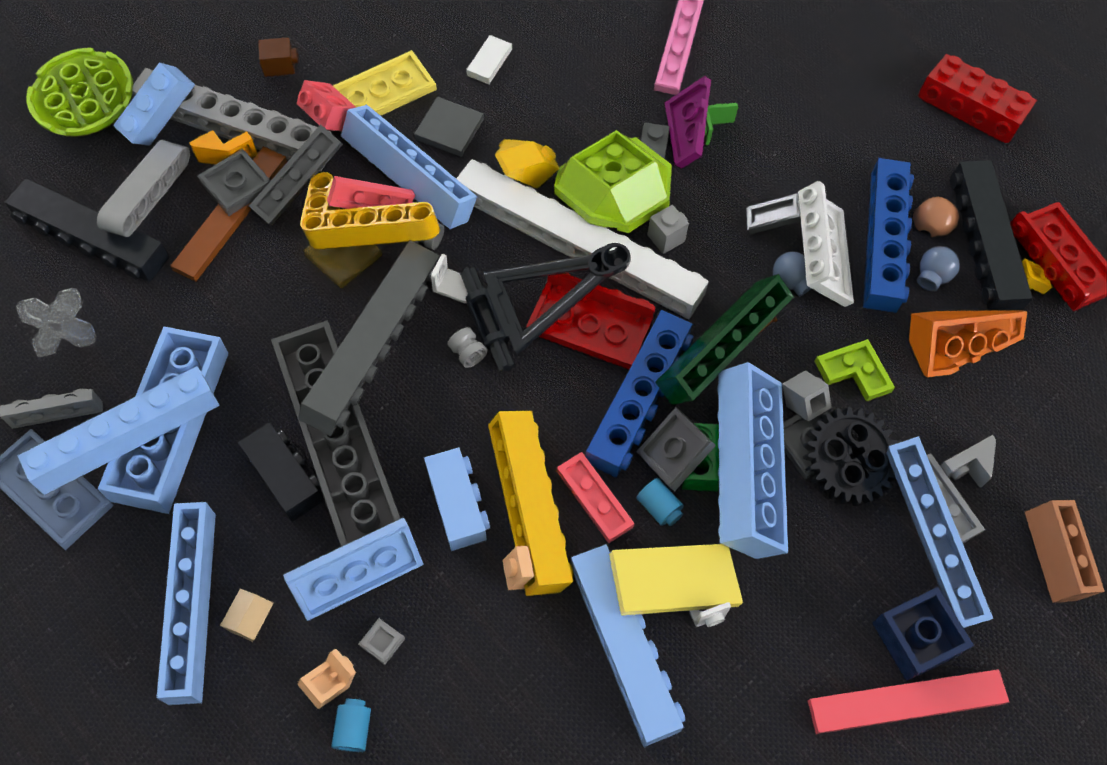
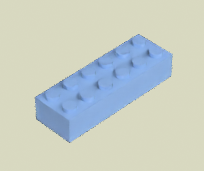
M164 326L135 397L196 366L200 369L214 394L229 354L221 338ZM206 413L108 462L98 490L110 502L169 514Z
M746 362L722 370L718 374V505L720 507L718 533L721 544L755 559L788 553L782 383L751 363Z

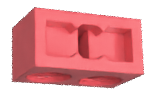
M304 80L296 103L318 125L321 124L325 129L332 131H342L347 110L356 108L330 83Z

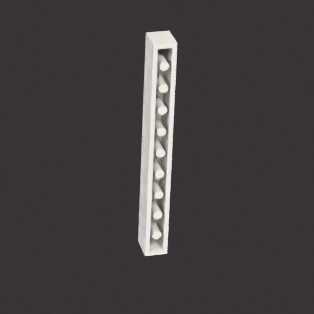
M471 159L456 178L478 196L474 207L571 258L591 255L595 250L610 243H620L626 246L631 254L629 266L624 271L609 278L687 319L691 318L705 296L709 281L700 274L690 272L679 266L675 261L667 260L657 255L650 248L642 247L632 242L625 235H619L606 227L589 224L578 213L562 206L557 200L547 198L537 193L532 187H526L514 181L513 178L500 174L485 163H479Z

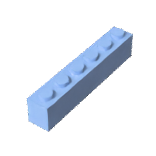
M368 105L347 110L341 133L343 139L401 188L413 190L415 194L414 199L417 202L431 204L436 218L449 229L469 221L478 196Z
M196 366L18 455V458L28 481L45 495L220 405L200 369Z
M919 436L888 446L886 454L946 601L963 628L993 619Z
M207 502L174 504L157 698L168 705L202 703L216 514Z
M605 544L571 557L570 564L642 745L645 747L680 733L684 728L682 722L685 721V715L679 702L674 703L669 693V690L672 689L670 679L665 670L660 672L656 659L659 658L656 646L652 640L647 641L643 632L646 625L642 614L621 616L609 557L610 552Z

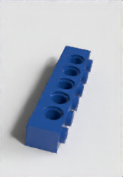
M878 158L871 173L863 308L897 313L901 304L906 303L908 300L909 287L905 286V281L909 276L910 263H906V257L910 252L911 240H907V234H909L912 225V218L908 217V212L911 210L913 196L909 195V190L912 188L914 175L910 174V162Z
M663 310L660 311L586 450L585 457L593 467L616 478L621 469L625 471L628 469L634 455L630 453L633 445L639 446L646 433V429L643 426L646 420H653L658 409V405L655 404L658 397L664 398L665 396L655 381L679 359L682 350L687 351L694 338L693 335H690L693 323ZM661 345H668L672 349H664ZM655 367L658 368L660 372L655 373L650 371L648 368ZM643 390L649 395L640 396L636 391ZM632 414L637 419L627 420L623 415ZM612 438H620L624 443L615 445L610 440Z

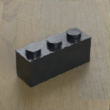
M269 422L238 442L291 522L323 502L319 491L322 490L319 481L313 473L309 476L306 475L303 470L306 467L304 460L297 451L291 453L287 448V445L291 443L282 429L275 431Z

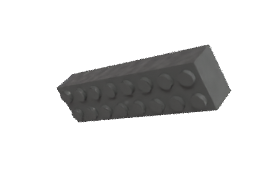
M328 320L271 339L297 418L302 402L338 349ZM352 403L348 408V411L351 413L343 428L337 426L331 436L298 420L341 547L400 519L359 404L355 406Z

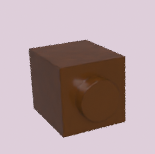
M289 37L259 40V61L264 77L295 74V63H299L297 48H292Z

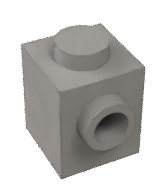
M672 204L650 217L647 236L662 254H665L685 242L689 226L688 220Z
M806 370L782 383L786 407L805 420L810 421L832 408L828 384Z

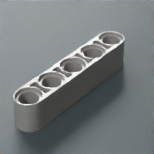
M166 140L158 141L102 206L97 216L98 228L124 237L132 235L188 165L190 158L189 148Z

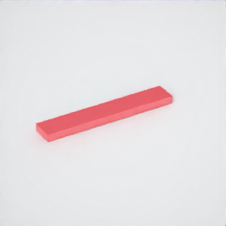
M999 669L808 700L816 734L1009 703Z

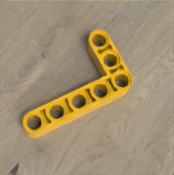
M318 173L309 182L300 226L310 245L315 249L429 240L436 237L440 231L434 209L427 202L340 209V207L329 206L327 201L334 179L330 173Z

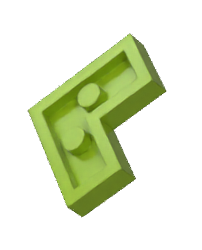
M868 339L817 356L814 361L825 383L828 385L853 377L866 401L892 393L895 388Z

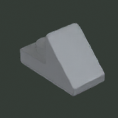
M991 435L944 461L941 468L948 478L953 477L954 480H957L969 473L980 488L983 487L991 479L993 473L995 437Z

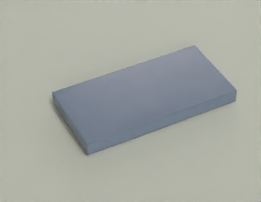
M30 429L0 455V489L64 550H67L114 505L83 476L45 495L28 481L18 455L45 441Z

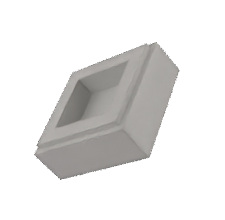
M378 618L360 641L359 646L386 665L405 640V637Z

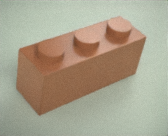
M1051 500L1026 511L1025 515L1052 603L1078 601L1105 592L1075 500Z

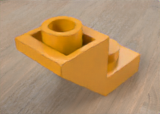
M213 130L189 142L199 163L216 165L242 148L251 158L258 154L253 139L247 131L224 144Z

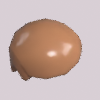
M932 197L925 200L914 210L913 214L916 229L918 231L926 230L930 232L931 237L948 235L957 227L959 220L958 210L955 205L943 197Z

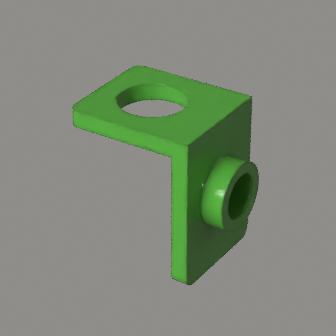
M737 103L708 105L704 135L705 145H710L713 132L712 124L732 123L735 121L738 110Z

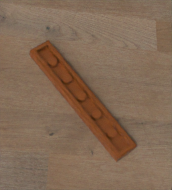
M264 146L253 159L270 180L287 163L286 156ZM251 203L230 216L218 204L170 265L172 270L196 282L250 212L251 208L249 205Z

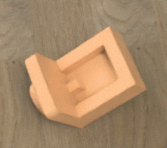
M516 546L502 560L508 590L525 589L524 585L534 577L528 546Z
M334 649L329 653L324 663L300 678L298 686L319 710L350 687L356 672L351 661L346 656H342L337 649Z

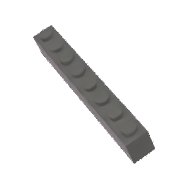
M411 240L408 242L302 402L298 420L329 436L333 434L337 426L343 428L351 413L348 411L351 403L355 406L358 404L365 390L361 387L365 381L369 384L371 383L378 370V367L375 366L378 360L384 362L391 349V346L388 345L391 339L394 341L398 340L404 328L401 325L403 320L409 321L416 309V306L413 304L416 300L421 302L428 290V287L425 285L428 281L432 283L431 274L440 255Z

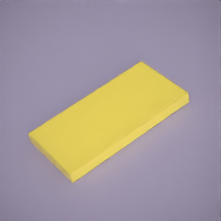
M412 50L333 85L356 107L368 105L380 116L437 90L436 83Z
M723 544L612 550L609 554L621 616L710 609L730 602L731 607H739L743 604L730 549Z

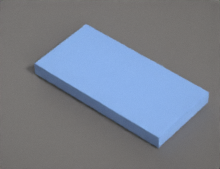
M403 517L283 574L306 620L309 621L424 564L408 524Z

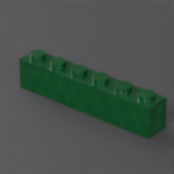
M779 274L757 281L655 381L671 405L693 401L794 298Z

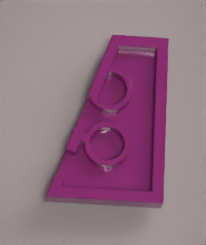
M706 76L665 102L674 162L681 169L702 156L711 80Z

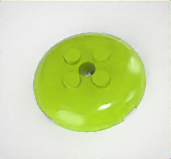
M93 48L74 49L64 52L45 63L36 72L37 79L32 87H28L26 97L29 112L44 129L62 136H84L107 128L121 116L132 99L133 78L125 62L112 52H96Z

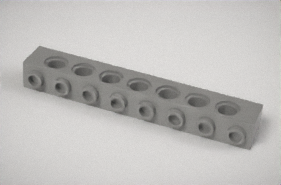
M145 68L133 84V98L153 70ZM197 85L192 88L170 118L206 132L213 130L216 135L229 140L247 131L252 137L256 149L261 150L264 146L286 156L287 160H290L318 128L300 119H293L277 111H270L258 107L254 103H247L235 99L231 95H223L212 91L208 87Z

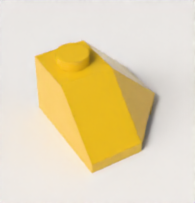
M504 139L500 142V148L495 153V157L506 176L536 189L560 169L555 161L556 155L549 146H542L534 141Z

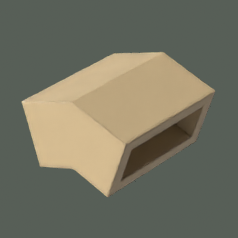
M240 589L220 626L233 634L253 642L274 603L254 593Z

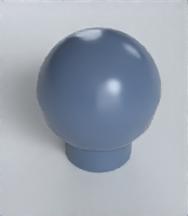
M943 246L927 250L919 264L921 274L917 282L922 288L932 292L937 291L940 285L950 282L957 275L960 267L956 253Z
M787 252L777 258L773 266V276L779 274L788 289L794 290L799 297L812 289L807 286L803 254Z

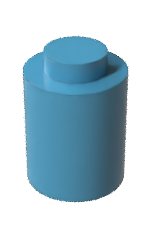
M659 478L647 484L636 497L661 526L666 523L672 526L683 515L681 509L684 505Z
M346 699L345 704L338 705L331 748L351 752L365 751L371 708L365 707V701Z

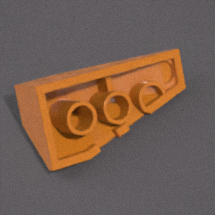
M931 311L912 313L909 343L924 376L951 375L959 371V367L969 362L974 364L980 361L981 356L991 351L998 352L1024 339L1027 311Z

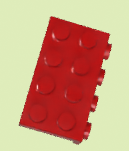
M948 54L942 58L927 76L918 93L919 98L1004 143L1011 141L1037 101L1029 93L1019 91L1009 86L1006 81L995 79L987 75L984 70L972 67L964 63L959 57Z
M1059 202L1029 214L1025 211L1016 214L1010 222L1014 237L1017 238L1034 262L1043 268L1045 277L1052 283L1072 311L1107 297V261Z
M569 273L547 276V283L526 328L583 279L571 276ZM598 285L539 337L630 370L653 322L656 307L643 298L636 299L625 295L620 290L608 289Z

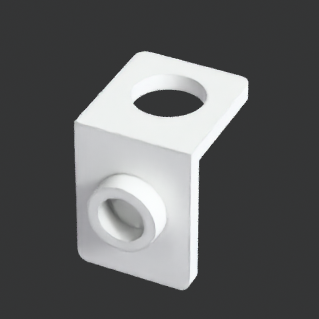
M442 254L431 274L433 292L467 304L465 298L468 292L460 273L448 269L447 256Z
M730 602L705 611L689 610L696 627L704 624L707 627H711L725 620L724 617L730 610L731 605Z

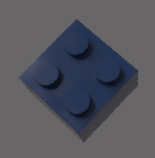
M938 587L883 613L872 622L906 681L964 653L974 646Z

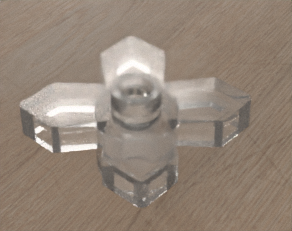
M77 288L59 291L55 302L49 305L35 297L18 302L16 310L21 321L40 328L31 341L38 357L55 354L61 338L77 347L91 345L96 342L97 336L92 324L75 318L83 304Z

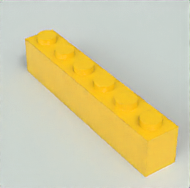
M499 411L488 424L515 547L528 546L534 577L524 585L526 596L560 593L573 583V568L568 562L565 550L566 540L563 533H561L558 521L559 511L552 497V483L550 477L547 476L544 464L545 454L540 447L538 439V425L534 422L532 411Z

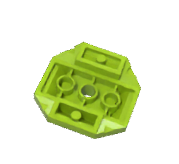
M617 130L572 156L567 163L559 167L560 169L557 172L554 185L555 195L589 224L617 228V231L629 233L650 220L651 216L669 207L672 164L638 138H629Z

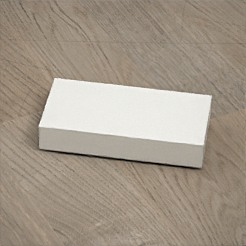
M489 35L467 68V76L490 84L512 51V44Z

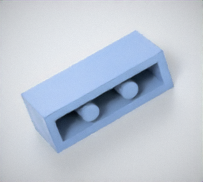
M159 62L113 126L131 143L150 146L195 84L177 67Z
M459 447L424 457L451 551L486 541V530L490 529V524L486 511L480 512L477 502L482 500L477 483L471 484L468 476L473 473L469 457H462Z

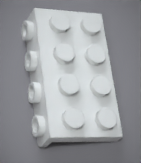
M817 181L798 191L807 286L846 307L853 304L854 299L844 210L826 199L825 185Z

